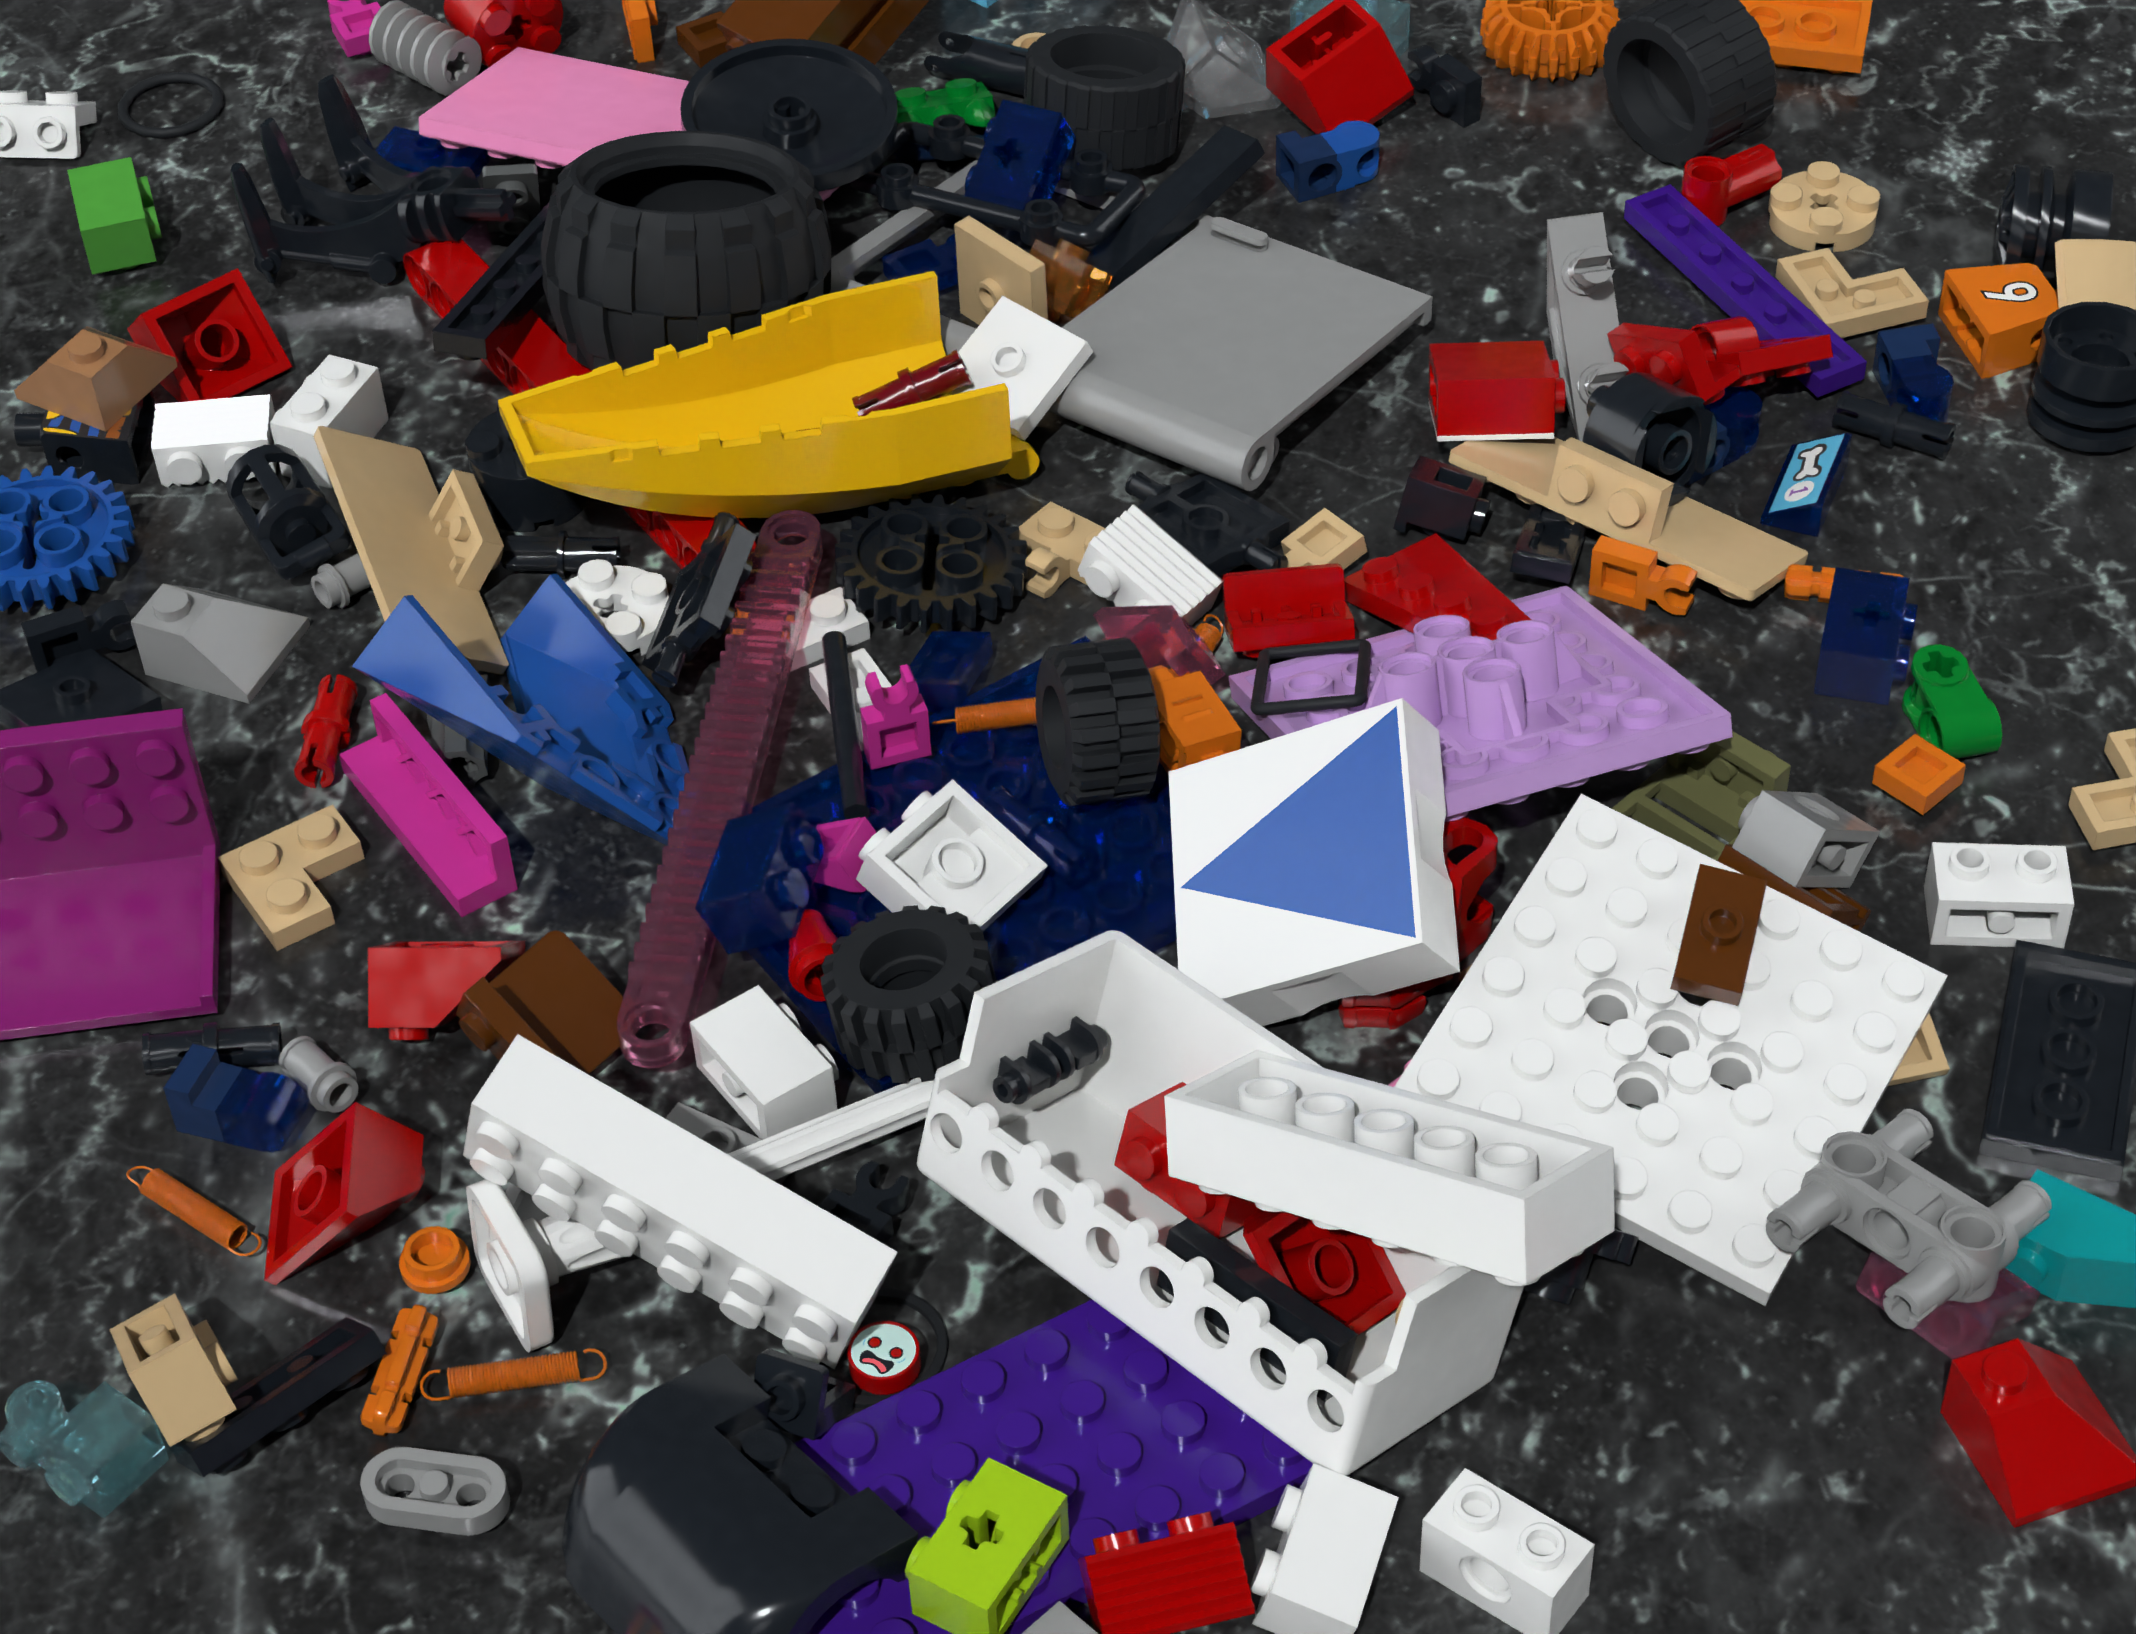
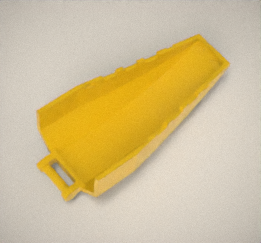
M934 271L818 296L763 314L760 326L731 335L726 327H722L708 332V343L677 352L672 344L654 349V360L622 370L621 366L614 362L595 368L592 372L580 376L573 375L498 400L500 415L527 476L593 499L642 510L677 515L715 517L720 512H726L734 515L736 518H771L827 513L889 501L891 498L910 499L912 494L919 495L951 486H966L976 480L1006 473L1015 479H1025L1034 474L1039 467V457L1034 448L1028 442L1022 441L1017 436L1011 434L1009 391L1005 383L950 396L943 395L936 399L893 409L871 411L865 416H858L857 412L859 409L854 407L853 397L861 396L897 379V372L908 367L912 372L946 356L941 338L938 279Z

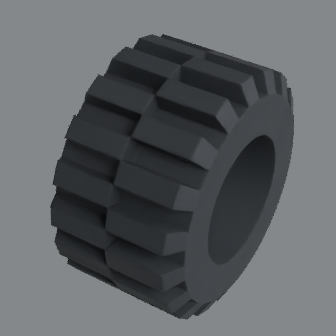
M1128 638L1048 647V650H1045L1037 675L1036 719L1044 765L1050 782L1064 804L1074 806L1147 796L1150 793V789L1153 788L1159 765L1160 723L1152 679L1138 648Z
M918 905L903 906L902 911L894 913L886 910L875 914L876 919L869 922L860 921L850 928L851 935L839 937L832 945L834 954L825 956L822 964L824 973L820 977L822 990L839 1048L842 1054H846L848 1063L856 1070L865 1068L867 1076L878 1080L885 1076H891L893 1083H907L910 1078L920 1077L921 1082L935 1079L937 1069L960 1058L974 992L997 982L988 943L984 939L983 931L977 924L969 925L968 917L959 912L947 915L944 907L930 906L926 910H919Z

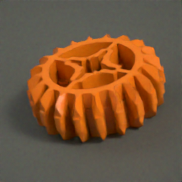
M1486 0L1480 23V36H1482V45L1486 48V57L1495 59L1496 67L1510 68L1512 76L1526 74L1530 76L1531 81L1542 77L1548 78L1552 83L1555 78L1565 77L1569 81H1573L1577 73L1588 76L1592 75L1594 68L1603 67L1605 59L1603 53L1605 44L1608 41V34L1617 25L1620 18L1618 17V8L1614 6V0Z

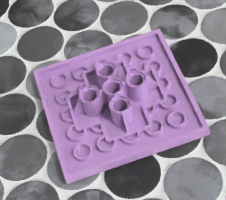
M1567 585L1511 600L1532 620L1513 622L1503 626L1498 630L1494 640L1486 637L1471 636L1468 619L1456 615H1439L1421 620L1415 624L1413 633L1402 629L1366 639L1371 644L1367 699L1364 704L1357 707L1259 716L1255 715L1250 708L1256 669L1229 676L1232 699L1270 739L1403 698L1439 730L1446 805L1445 822L1459 820L1465 817L1471 810L1492 804H1516L1526 800L1531 793L1556 786L1562 788L1577 787L1585 784L1590 777L1606 772L1641 769L1648 765L1650 760L1674 753H1698L1705 750L1710 743L1733 737L1730 712ZM1359 651L1297 657L1269 665L1264 703L1355 694Z

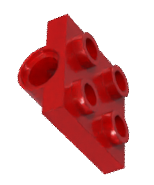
M1742 316L1701 323L1690 329L1696 330L1707 361L1737 364L1739 366L1742 377L1732 383L1731 387L1766 382L1765 377L1775 375L1774 369L1777 378L1810 373V362L1833 357L1830 334L1759 340L1753 323Z

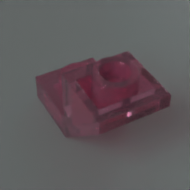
M1173 605L1102 607L1093 614L1105 634L1102 640L1130 639L1138 648L1148 668L1159 665L1167 667L1170 665L1179 676L1185 675L1188 671L1193 673L1201 670L1210 685H1213L1226 675L1205 640Z

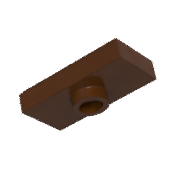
M1700 864L1670 989L1736 1006L1739 1005L1767 880Z

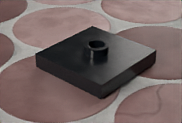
M91 648L0 689V721L11 729L162 711L161 697Z

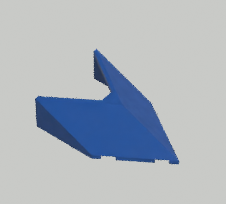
M557 573L550 574L500 639L509 662L506 673L516 712L509 709L503 703L509 695L503 685L489 686L413 595H407L402 598L353 664V668L543 787L708 865L715 857L710 839L698 834L696 820L702 812L682 745L671 742L667 729L674 720L670 704Z

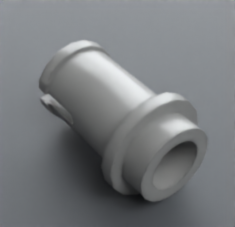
M358 553L334 566L328 563L319 566L318 574L311 578L313 591L326 608H331L335 605L339 608H344L349 605L350 597L371 586Z
M296 1037L280 1053L279 1065L283 1068L282 1070L287 1075L292 1076L307 1091L308 1101L317 1110L336 1113L345 1110L354 1102L358 1094L355 1071L347 1063L332 1060L316 1045V1042L311 1037Z

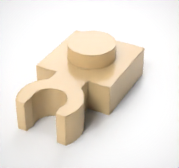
M1323 508L1280 541L1283 553L1288 559L1287 568L1338 563L1344 570L1368 552L1364 535L1326 508Z

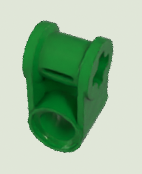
M1941 644L1927 645L1920 648L1914 654L1911 664L1914 682L1905 690L1901 704L1903 712L1909 718L1918 736L1956 759L1998 751L2002 742V724L1995 704L1984 693L1970 669L1967 659L1958 650Z

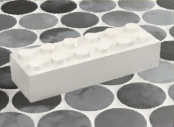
M517 1034L471 1103L463 1156L470 1159L471 1167L479 1175L498 1185H506L510 1182L532 1195L534 1204L547 1215L561 1221H568L572 1218L595 1231L594 1235L598 1242L613 1253L624 1257H630L632 1254H635L657 1267L658 1275L672 1287L687 1293L697 1290L720 1303L719 1308L722 1313L733 1322L749 1329H755L757 1326H760L783 1340V1347L795 1357L817 1364L822 1362L835 1369L851 1338L856 1333L876 1299L896 1257L897 1251L519 1034Z
M1255 1050L1164 1096L1168 1174L1170 1177L1199 1185V1189L1208 1194H1229L1255 1202V1206L1264 1211H1284L1310 1219L1315 1226L1322 1229H1343L1371 1238L1374 1244L1381 1247H1402L1431 1256L1434 1262L1443 1266H1464L1493 1275L1496 1281L1505 1285L1525 1286L1533 1284L1542 1275L1568 1259L1582 1254L1584 1249L1615 1231L1614 1147L1260 1050Z

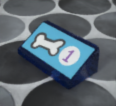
M1842 433L1792 444L1762 513L1760 523L1818 537L1848 465L1852 434Z

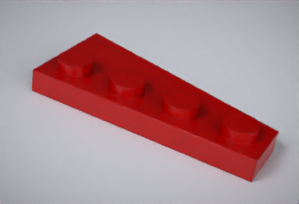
M1437 533L1388 557L1371 559L1362 566L1361 570L1344 578L1345 601L1412 633L1415 624L1421 620L1439 615H1456L1468 619L1471 636L1486 637L1494 640L1498 630L1503 626L1513 622L1532 620Z

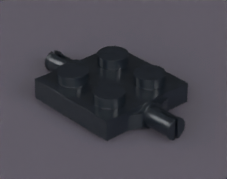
M1136 471V475L1133 473L1128 478L1125 485L1126 492L1143 501L1137 507L1218 577L1243 564L1252 565L1259 570L1287 568V557L1277 553L1272 548L1281 544L1280 541L1289 535L1290 520L1223 481L1204 473H1200L1184 482L1170 485L1159 484L1140 471Z
M720 512L715 516L709 536L701 545V551L688 565L679 571L642 662V665L653 671L652 678L654 681L662 686H675L684 662L689 663L707 639L710 637L715 640L720 638L734 617L735 608L730 606V602L734 593L743 586L752 571L753 562L748 559L757 535L742 527L738 518L730 513Z

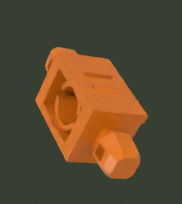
M1162 665L1148 668L1154 686L1159 714V761L1168 775L1169 771L1240 749L1242 730L1201 670L1178 677L1172 670Z

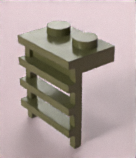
M1732 731L1733 737L1710 743L1701 752L1667 755V763L1612 809L1628 817L1630 816L1636 821L1718 861L1725 847L1724 843L1651 798L1654 796L1726 840L1729 844H1734L1741 831L1738 827V822L1744 808L1753 798L1759 796L1762 790L1787 791L1791 765L1779 759L1772 752L1764 750Z

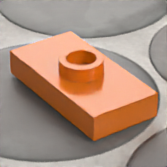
M621 0L634 60H637V63L655 61L650 27L658 25L655 0Z

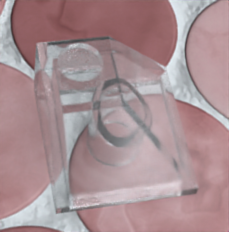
M1181 0L1166 41L1170 42L1173 47H1176L1185 59L1182 110L1186 111L1190 108L1203 118L1211 119L1278 108L1282 102L1266 88V59L1259 43L1199 0Z

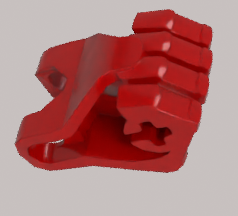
M1466 817L1445 822L1443 832L1445 865L1453 885L1459 963L1482 944L1491 932L1493 904L1479 896L1477 892L1484 880L1496 867L1498 837L1487 825ZM1461 845H1472L1478 848L1462 859L1457 865L1453 864L1447 856L1450 850ZM1454 974L1374 996L1363 995L1337 999L1340 1019L1345 1028L1373 1027L1395 1030L1423 1013L1426 1005V996L1423 993L1437 985L1446 983L1453 978Z

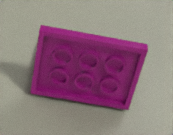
M183 708L0 730V1040L218 1013L220 864L218 857L220 856L221 844Z

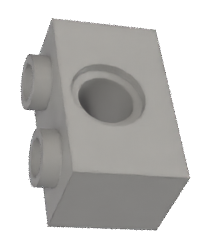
M1762 790L1760 795L1753 798L1744 808L1738 822V827L1741 831L1732 848L1794 887L1850 888L1880 831L1818 793Z

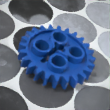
M51 465L46 466L41 475L32 477L27 468L22 469L20 480L14 482L4 475L0 476V611H5L14 601H18L21 604L22 611L28 612L33 606L34 601L43 600L44 605L48 609H53L56 597L64 595L68 600L75 602L78 600L76 589L83 586L89 590L97 591L99 589L96 579L98 575L112 578L117 575L114 563H122L129 560L126 548L135 545L132 533L135 530V525L124 493L122 491L115 492L113 482L110 479L99 483L94 471L78 479L76 469L73 466L66 469L61 476H55ZM39 514L41 515V518H42V520H40V521H38ZM33 555H37L36 562L34 561Z

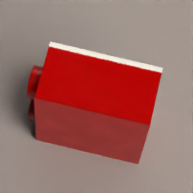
M1544 341L1429 344V407L1437 442L1554 439L1555 413H1564L1565 381L1564 378H1559L1558 360L1549 359Z

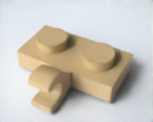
M1050 501L1018 527L1019 540H1026L1028 557L1025 560V565L1037 571V574L1026 583V590L1044 599L1052 596L1069 577L1086 584L1084 577L1079 575V565L1089 542L1094 536H1098L1102 530L1106 529Z

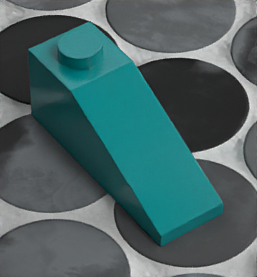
M2037 1169L2030 1181L2037 1183L2050 1196L2052 1209L2048 1211L2050 1216L2019 1241L2016 1257L1999 1274L2007 1277L2020 1287L2032 1289L2055 1301L2136 1308V1214Z

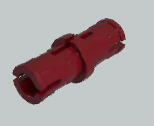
M956 349L951 354L912 372L908 367L897 372V379L861 396H855L852 398L854 407L859 409L857 412L858 416H865L871 411L893 409L939 398L965 385L972 384L969 373L966 372L967 368Z

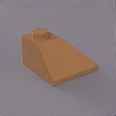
M86 326L14 391L16 398L106 432L178 366L175 357Z

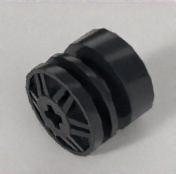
M2014 164L2011 179L2004 194L2001 196L1998 212L1995 250L1997 251L2000 265L2018 264L2021 258H2028V263L2037 265L2043 273L2046 260L2056 261L2055 242L2062 239L2108 240L2113 202V174L2111 171L2074 169L2068 181L2066 192L2055 193V178L2052 167H2042L2037 191L2029 190V165Z
M2079 302L2059 308L2047 317L2042 330L2037 355L2038 367L2032 380V391L2026 409L2030 424L2045 438L2063 447L2085 452H2114L2134 446L2136 444V310L2108 302Z

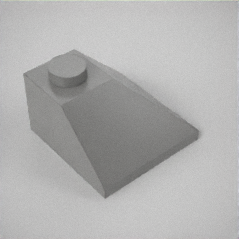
M163 583L132 619L131 626L145 675L250 704L309 629L310 622L309 618L217 592Z

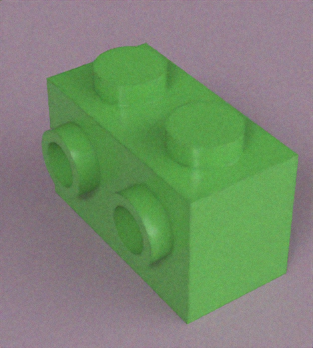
M128 157L67 170L80 232L92 275L117 269H133L141 264L155 262L156 256L152 240L162 238L148 177L136 178L132 158Z

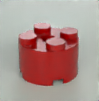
M444 0V14L447 22L453 29L477 41L481 48L482 63L487 67L492 66L517 47L553 53L561 43L562 37L559 33L563 20L561 0Z

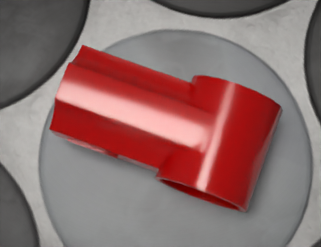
M1763 143L1725 159L1713 156L1694 157L1688 160L1684 166L1681 194L1716 226H1720L1727 218L1728 207L1771 189L1781 180L1782 168L1776 160L1775 151Z

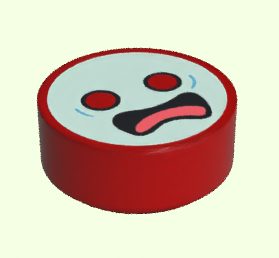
M879 1321L868 1324L858 1330L849 1342L847 1355L850 1375L861 1389L869 1393L889 1395L900 1392L909 1387L920 1373L921 1356L918 1339L908 1327L900 1323Z

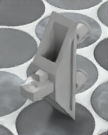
M1603 212L1547 219V319L1553 359L1558 360L1559 378H1564L1565 402L1577 439L1582 442L1589 419L1587 403L1591 394L1602 385L1610 387L1629 372L1625 365L1614 362V351L1607 336V333L1619 326L1612 278L1615 269H1611L1610 257L1613 255L1608 250Z

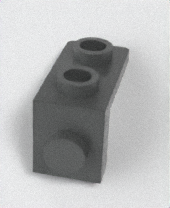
M531 163L483 166V187L487 189H506V192H513L517 201L512 206L515 214L514 218L511 221H487L488 233L520 234L541 212L537 165Z

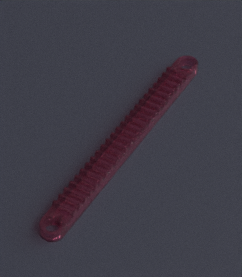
M786 510L772 515L761 528L755 552H750L749 560L753 562V568L745 585L740 588V601L735 603V617H733L730 623V634H726L725 651H721L720 668H716L715 685H711L710 702H706L705 720L700 721V737L695 738V755H690L689 773H685L684 791L679 792V809H674L673 828L669 827L668 846L663 847L662 865L657 867V884H652L651 903L646 904V922H641L640 942H635L634 962H629L628 983L617 1017V1032L620 1048L625 1059L635 1066L660 1068L671 1064L683 1054L688 1044L691 1033L690 1022L695 1019L823 554L820 523L815 516L805 511ZM791 536L806 538L804 542L796 545L778 543L781 539ZM658 1023L670 1028L668 1033L656 1040H643L635 1036V1033L641 1027L648 1024Z

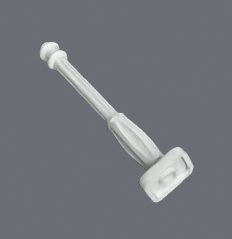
M917 1077L907 1083H902L728 1153V1155L775 1181L926 1119L934 1079L921 1082V1078ZM484 1179L467 1186L466 1195L474 1252L488 1287L522 1346L528 1353L550 1344L554 1340V1325L549 1287L557 1284L560 1276L611 1262L624 1256L615 1254L605 1248L595 1238V1231L572 1218L568 1221H561L548 1216L538 1222L533 1218L522 1222L501 1185Z

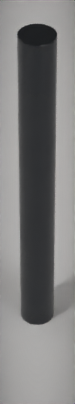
M830 631L822 637V649L843 814L846 819L867 818L869 807L846 637L839 631Z

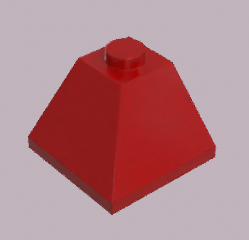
M238 268L141 313L127 328L134 343L176 358L178 367L163 379L160 384L178 402L232 398L293 367Z
M395 941L368 947V1028H389V1040L429 1039V1028L448 1024L457 1016L456 1012L463 993L483 976L490 983L525 953V941Z
M355 1102L275 1170L264 1281L275 1286L377 1225L403 1203L406 1204L412 1201L419 1193L425 1178V1169L422 1166L424 1135Z
M1260 1209L1244 1219L1243 1236L1258 1266L1358 1335L1397 1309L1400 1302L1405 1298L1406 1293L1383 1247L1374 1244L1369 1237L1343 1229H1322L1315 1226L1310 1219L1284 1211L1268 1212Z
M2016 1338L1952 1360L1940 1413L2014 1528L2136 1486V1454L2071 1359Z

